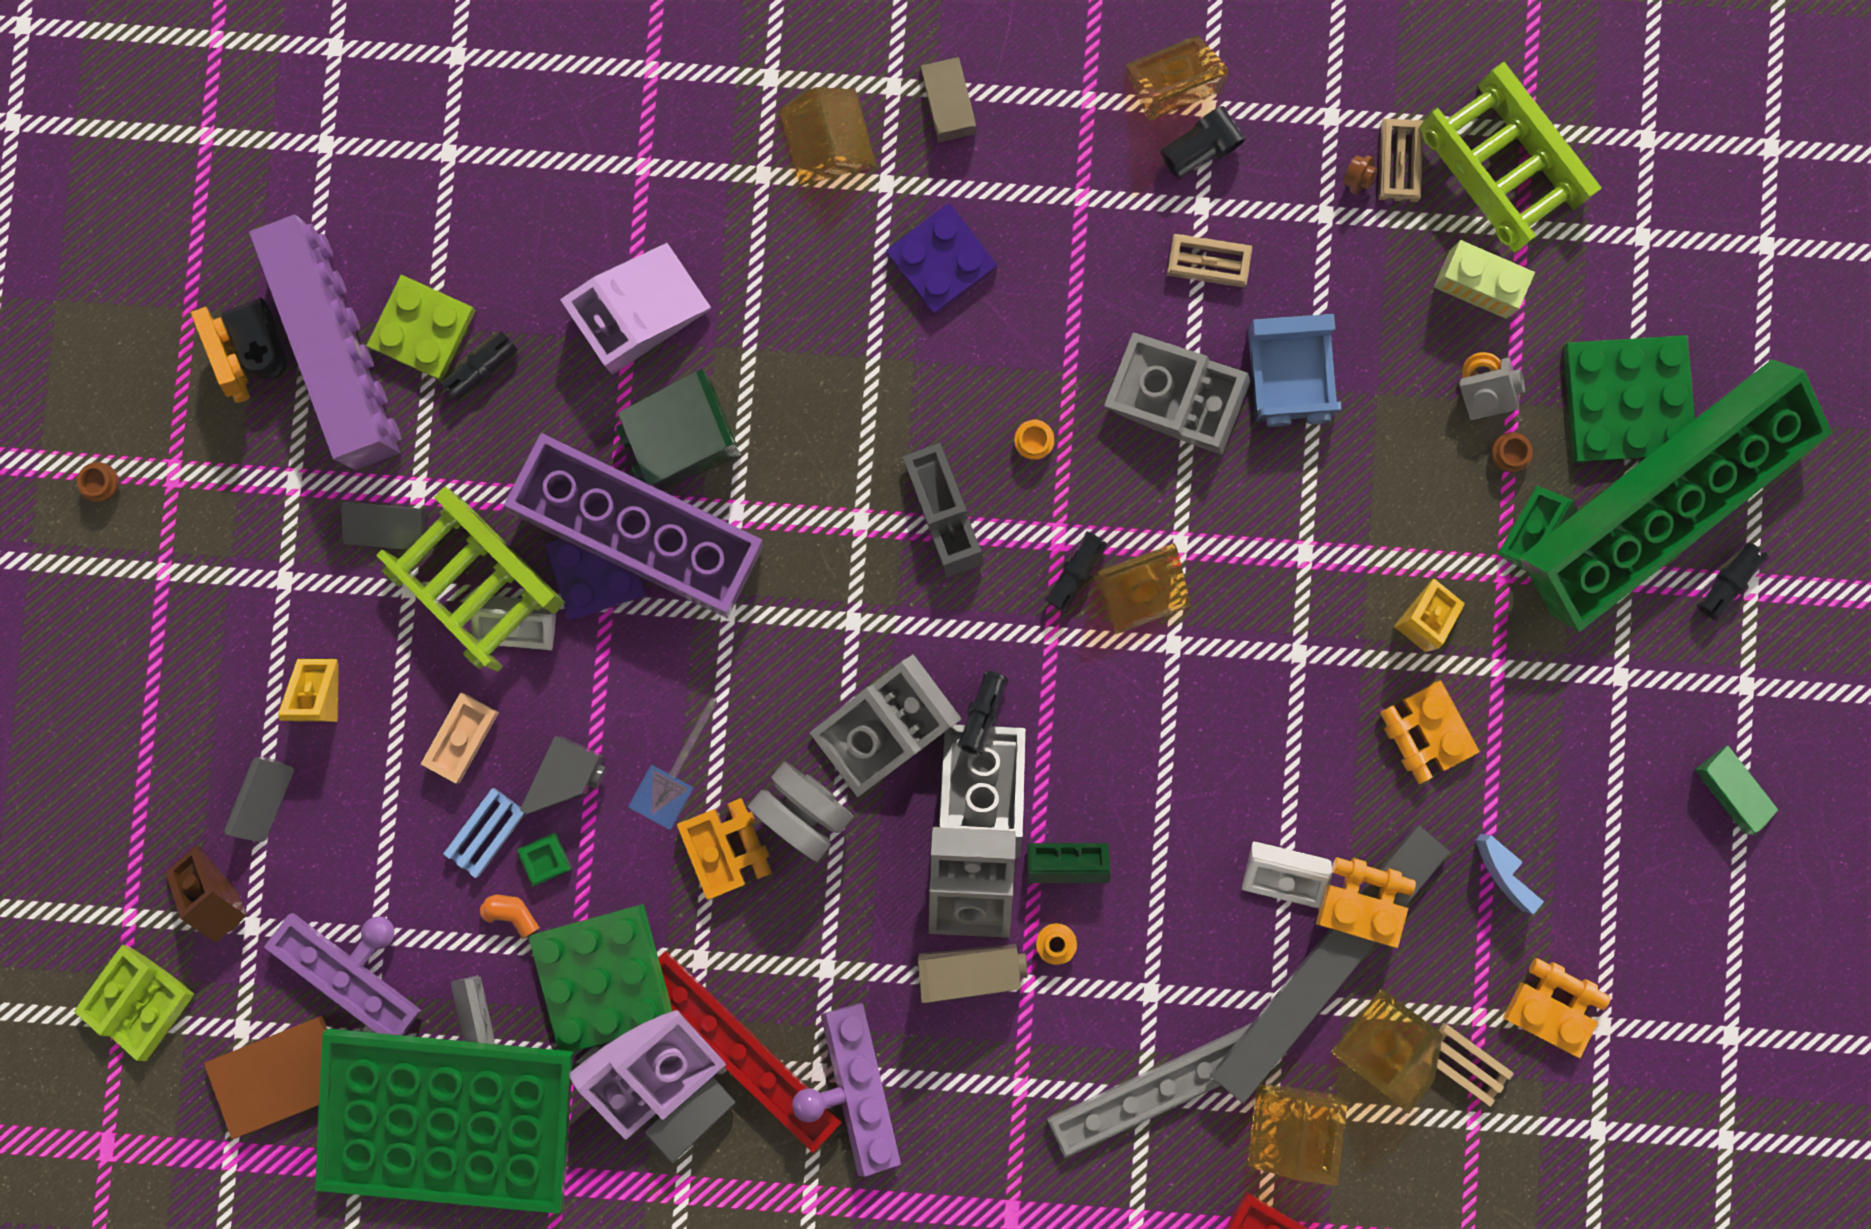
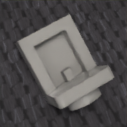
M1510 357L1501 359L1500 370L1461 378L1460 388L1470 420L1519 410V394L1525 393L1522 372L1520 369H1513Z

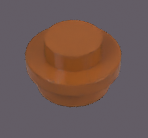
M1356 155L1351 161L1343 180V185L1350 187L1351 193L1358 195L1362 189L1369 190L1378 171V168L1373 166L1374 157L1367 155L1363 158Z
M1509 432L1496 439L1492 446L1491 455L1493 462L1499 469L1515 473L1529 465L1533 457V448L1530 441L1524 435Z
M93 462L80 470L77 476V487L85 499L93 502H104L111 499L117 492L119 477L110 465L102 462Z

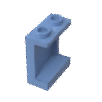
M1334 314L1253 319L1248 327L1255 422L1267 421V427H1282L1291 425V419L1307 418V424H1323L1331 422V416L1337 415L1342 410L1341 402H1337L1331 341V334L1335 331Z

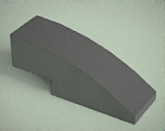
M941 443L903 456L946 577L948 578L984 565L982 551Z

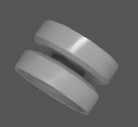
M784 761L772 775L771 779L773 785L787 799L784 801L771 791L760 790L748 807L784 840L810 859L818 862L831 844L829 838L815 824L818 822L831 832L841 833L854 816L835 800V795L808 774L805 776L795 767Z

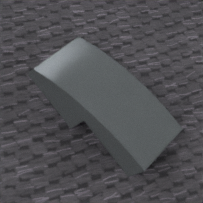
M712 1077L664 1120L659 1118L644 1134L667 1160L673 1164L736 1102Z

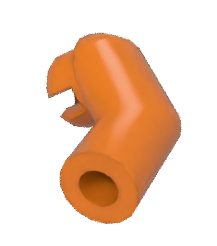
M496 894L487 897L480 906L479 911L483 920L490 923L494 920L511 921L522 939L527 938L540 929L524 902L518 897Z

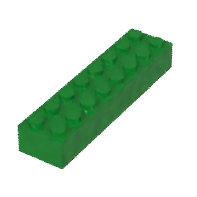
M1771 359L1520 556L1521 562L1550 614L1576 631L1581 632L1831 435V428L1805 370Z

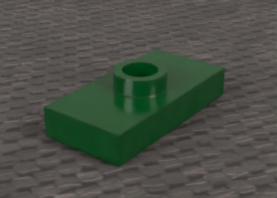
M1027 843L1028 883H1110L1111 869L1108 843Z

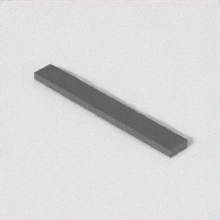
M1415 825L1379 868L1382 871H1386L1388 868L1400 871L1402 877L1416 881V887L1412 896L1398 892L1395 895L1393 904L1403 907L1409 903L1450 853L1448 849L1420 825ZM1367 883L1359 894L1377 899L1380 887ZM1329 929L1216 1066L1210 1076L1244 1104L1376 942Z

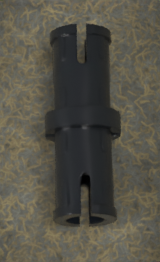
M500 331L496 337L477 353L470 352L466 356L468 360L440 383L458 402L465 393L483 378L485 380L493 376L491 371L514 352H517L518 349Z
M1086 531L1070 560H1065L1062 564L1061 569L1063 571L1044 600L1060 611L1067 613L1078 591L1084 583L1088 584L1092 578L1090 573L1108 544L1098 536Z
M1746 543L1743 550L1727 569H1721L1716 575L1718 581L1702 601L1697 604V608L1701 612L1707 609L1704 615L1712 620L1719 621L1722 614L1738 594L1744 595L1749 589L1747 583L1763 563L1769 559L1767 553L1762 552L1759 555L1760 547L1752 543Z
M993 671L984 672L975 701L968 705L967 713L969 717L957 744L961 750L967 753L981 755L991 725L997 723L999 718L997 709L1005 687L1009 682L1002 674Z

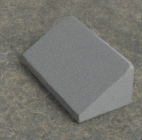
M476 975L452 981L451 987L463 1041L496 1044L481 977Z

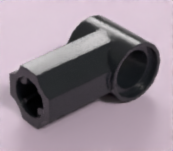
M1224 106L1217 107L1206 114L1194 125L1195 128L1161 149L1160 153L1166 167L1178 180L1213 158L1219 160L1227 156L1246 140Z

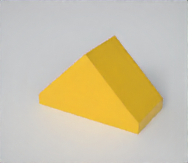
M1433 578L1394 627L1424 652L1439 649L1444 644L1465 603Z
M297 659L278 713L280 721L338 722L339 664L337 659Z

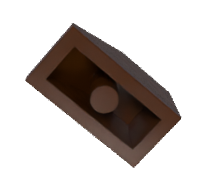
M197 845L165 871L181 920L213 942H218L228 932L233 931L247 916L237 890Z

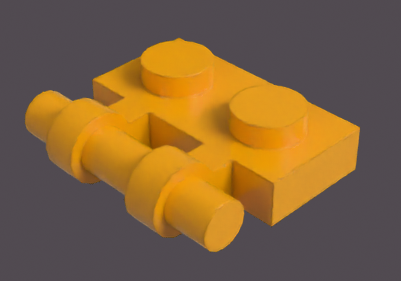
M207 307L192 311L191 315L218 383L226 397L232 396L235 403L248 400L250 398L246 387L248 379L234 353L236 350L228 335L221 317L213 319Z
M1441 680L1402 699L1409 712L1407 716L1401 718L1394 705L1380 712L1387 725L1384 728L1389 739L1394 738L1404 756V759L1401 761L1407 772L1412 771L1418 784L1433 777L1426 765L1429 760L1434 758L1440 771H1445L1480 752ZM1415 726L1427 745L1420 750L1417 749L1408 730Z
M742 798L727 804L733 818L727 822L722 823L717 809H713L677 824L707 900L745 885L746 881L741 868L752 865L757 879L772 873L766 859L770 855L766 845L761 846L753 826L756 820L752 811L748 813ZM738 830L747 853L735 857L727 834Z
M1336 857L1333 862L1332 873L1345 877L1343 887L1339 888L1326 884L1316 924L1398 948L1409 908L1393 904L1397 892L1412 896L1416 887V881L1402 877L1400 871L1390 868L1382 871L1367 866L1366 861L1352 858L1351 861ZM1365 882L1380 887L1377 899L1359 894L1360 884Z
M1535 958L1529 967V972L1541 978L1536 989L1520 982L1503 1019L1581 1058L1598 1024V1021L1584 1015L1587 1006L1591 1004L1601 1010H1605L1611 998L1609 995L1598 990L1597 984L1587 979L1583 981L1578 980L1565 973V968L1555 962L1548 964ZM1559 987L1573 995L1568 1006L1551 997L1555 988Z

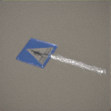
M710 698L670 773L651 764L630 802L629 808L669 830L672 829L694 789L693 786L676 777L716 706V698Z

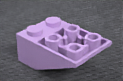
M668 243L593 277L560 299L604 366L612 375L712 309Z

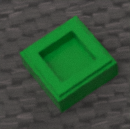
M552 833L517 849L532 886L539 885L572 870L557 833Z

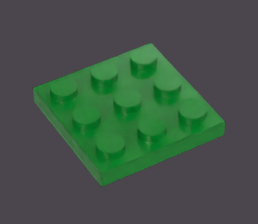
M1688 335L1569 342L1563 346L1573 464L1645 459L1695 420Z
M644 904L528 936L558 1050L576 1051L614 1041L637 1026L673 1011Z

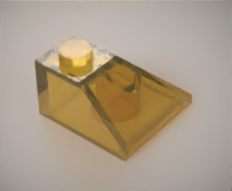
M1380 988L1331 1053L1401 1109L1410 1114L1434 1083L1443 1034Z

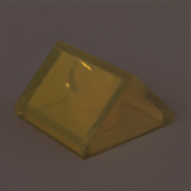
M1198 35L1125 64L1148 121L1220 93L1229 74L1227 66Z
M814 87L780 109L800 186L876 166L856 89Z
M1175 543L1098 571L1094 576L1116 634L1191 607Z

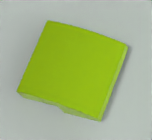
M121 945L73 1012L100 1036H110L136 1061H147L195 994L144 955L128 945Z

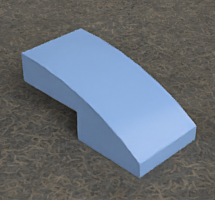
M1480 834L1476 839V843L1484 864L1494 881L1522 912L1534 914L1544 901L1513 876V873L1523 862L1493 836Z

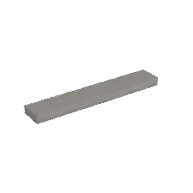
M1252 1023L1048 1117L1047 1120L1064 1157L1067 1158L1221 1086L1210 1074Z

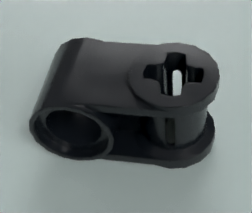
M260 297L223 311L222 317L225 327L233 340L241 364L262 379L270 380L280 376L286 368L287 360L276 331L275 320L265 300Z

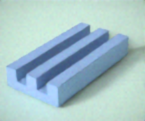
M492 788L443 854L457 862L456 864L461 868L468 870L470 875L478 878L526 813L520 811L521 807L500 791ZM497 800L501 803L464 854L459 853L460 848ZM509 809L513 812V815L478 862L476 864L471 862V858Z

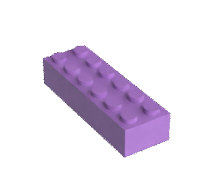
M296 214L249 231L332 458L354 470H359L400 454L397 442L401 440L400 431L394 419L387 418L383 407L384 404L388 403L385 391L380 382H374L369 368L374 366L373 359L365 344L360 345L355 332L360 330L359 321L351 307L346 308L342 294L347 292L339 272L337 270L333 271L328 258L333 256V252L324 234L319 235L312 224L307 225Z
M543 433L539 435L504 503V507L510 514L727 619L763 549L762 539Z

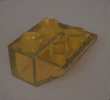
M1260 1083L1256 1090L1248 1167L1298 1181L1338 1186L1348 1101L1336 1093Z

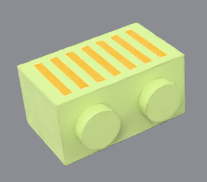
M1460 240L1449 251L1434 288L1507 319L1520 309L1535 272Z

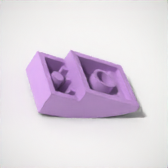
M675 1010L645 1022L610 1042L571 1072L570 1079L577 1091L626 1140L655 1114L664 1120L726 1064L681 1013Z

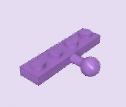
M294 913L288 914L264 946L265 949L376 1033L404 1035L422 1011L363 966L375 949L385 948L394 938V926L385 917H372L364 923L361 929L362 941L351 955H348Z
M856 1003L820 1014L837 1088L822 1093L810 1088L799 1091L792 1102L793 1113L803 1122H814L822 1116L825 1109L841 1104L858 1176L865 1177L901 1165L863 1003Z

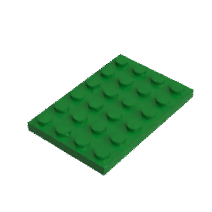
M327 1028L322 1034L315 1191L561 1214L565 1195L572 1085L570 1075L573 1069L574 1051Z

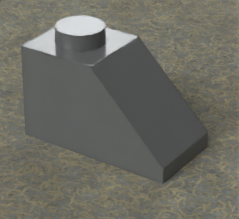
M555 736L520 811L526 814L536 813L588 794L591 788L597 789L607 767L602 766L605 756L567 738Z

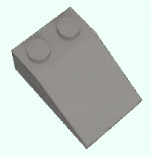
M965 725L952 726L944 734L940 827L1016 831L1015 859H1020L1023 834L1025 728L991 726L982 754L974 755L961 750L957 746Z

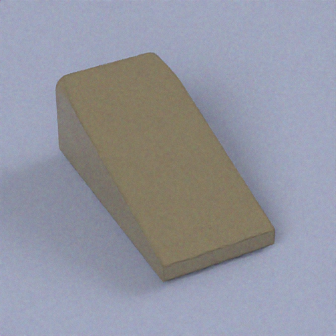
M959 57L921 65L937 142L975 135V118Z

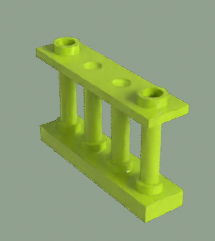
M1503 62L1494 68L1477 86L1481 90L1482 95L1448 119L1437 108L1424 120L1419 129L1422 131L1425 143L1439 154L1495 227L1500 241L1508 245L1515 254L1536 237L1530 226L1563 202L1568 203L1574 211L1602 188L1507 64ZM1491 107L1494 108L1507 126L1473 150H1470L1457 131ZM1514 139H1518L1531 157L1495 182L1481 163ZM1538 171H1543L1555 189L1519 214L1505 195Z
M444 486L434 497L444 507L439 512L441 517L399 559L384 550H381L376 556L386 565L382 572L397 586L400 587L404 583L467 648L463 654L474 666L480 670L485 666L498 672L503 666L491 653L534 609L539 611L542 607L555 614L566 602L458 494ZM462 525L471 534L466 539L468 544L424 586L410 570L453 527L458 529ZM489 553L498 562L493 567L495 571L451 614L437 598L480 554L484 557ZM516 580L525 589L520 594L523 598L479 642L464 625L507 582L511 584Z

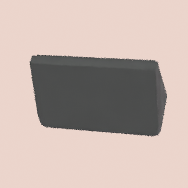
M342 502L343 544L408 550L426 532L428 512L420 508Z
M269 757L253 758L224 829V834L264 842L275 820L294 768Z

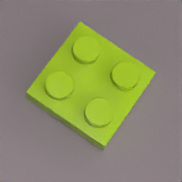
M401 274L366 346L442 381L476 310L461 301Z

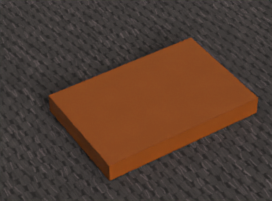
M323 1016L204 1062L232 1140L319 1105L322 1034L327 1029Z

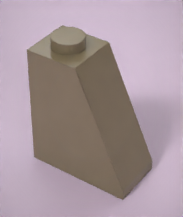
M1016 944L919 953L918 957L922 1003L1021 989L1020 979L1028 978L1025 953L1018 954Z

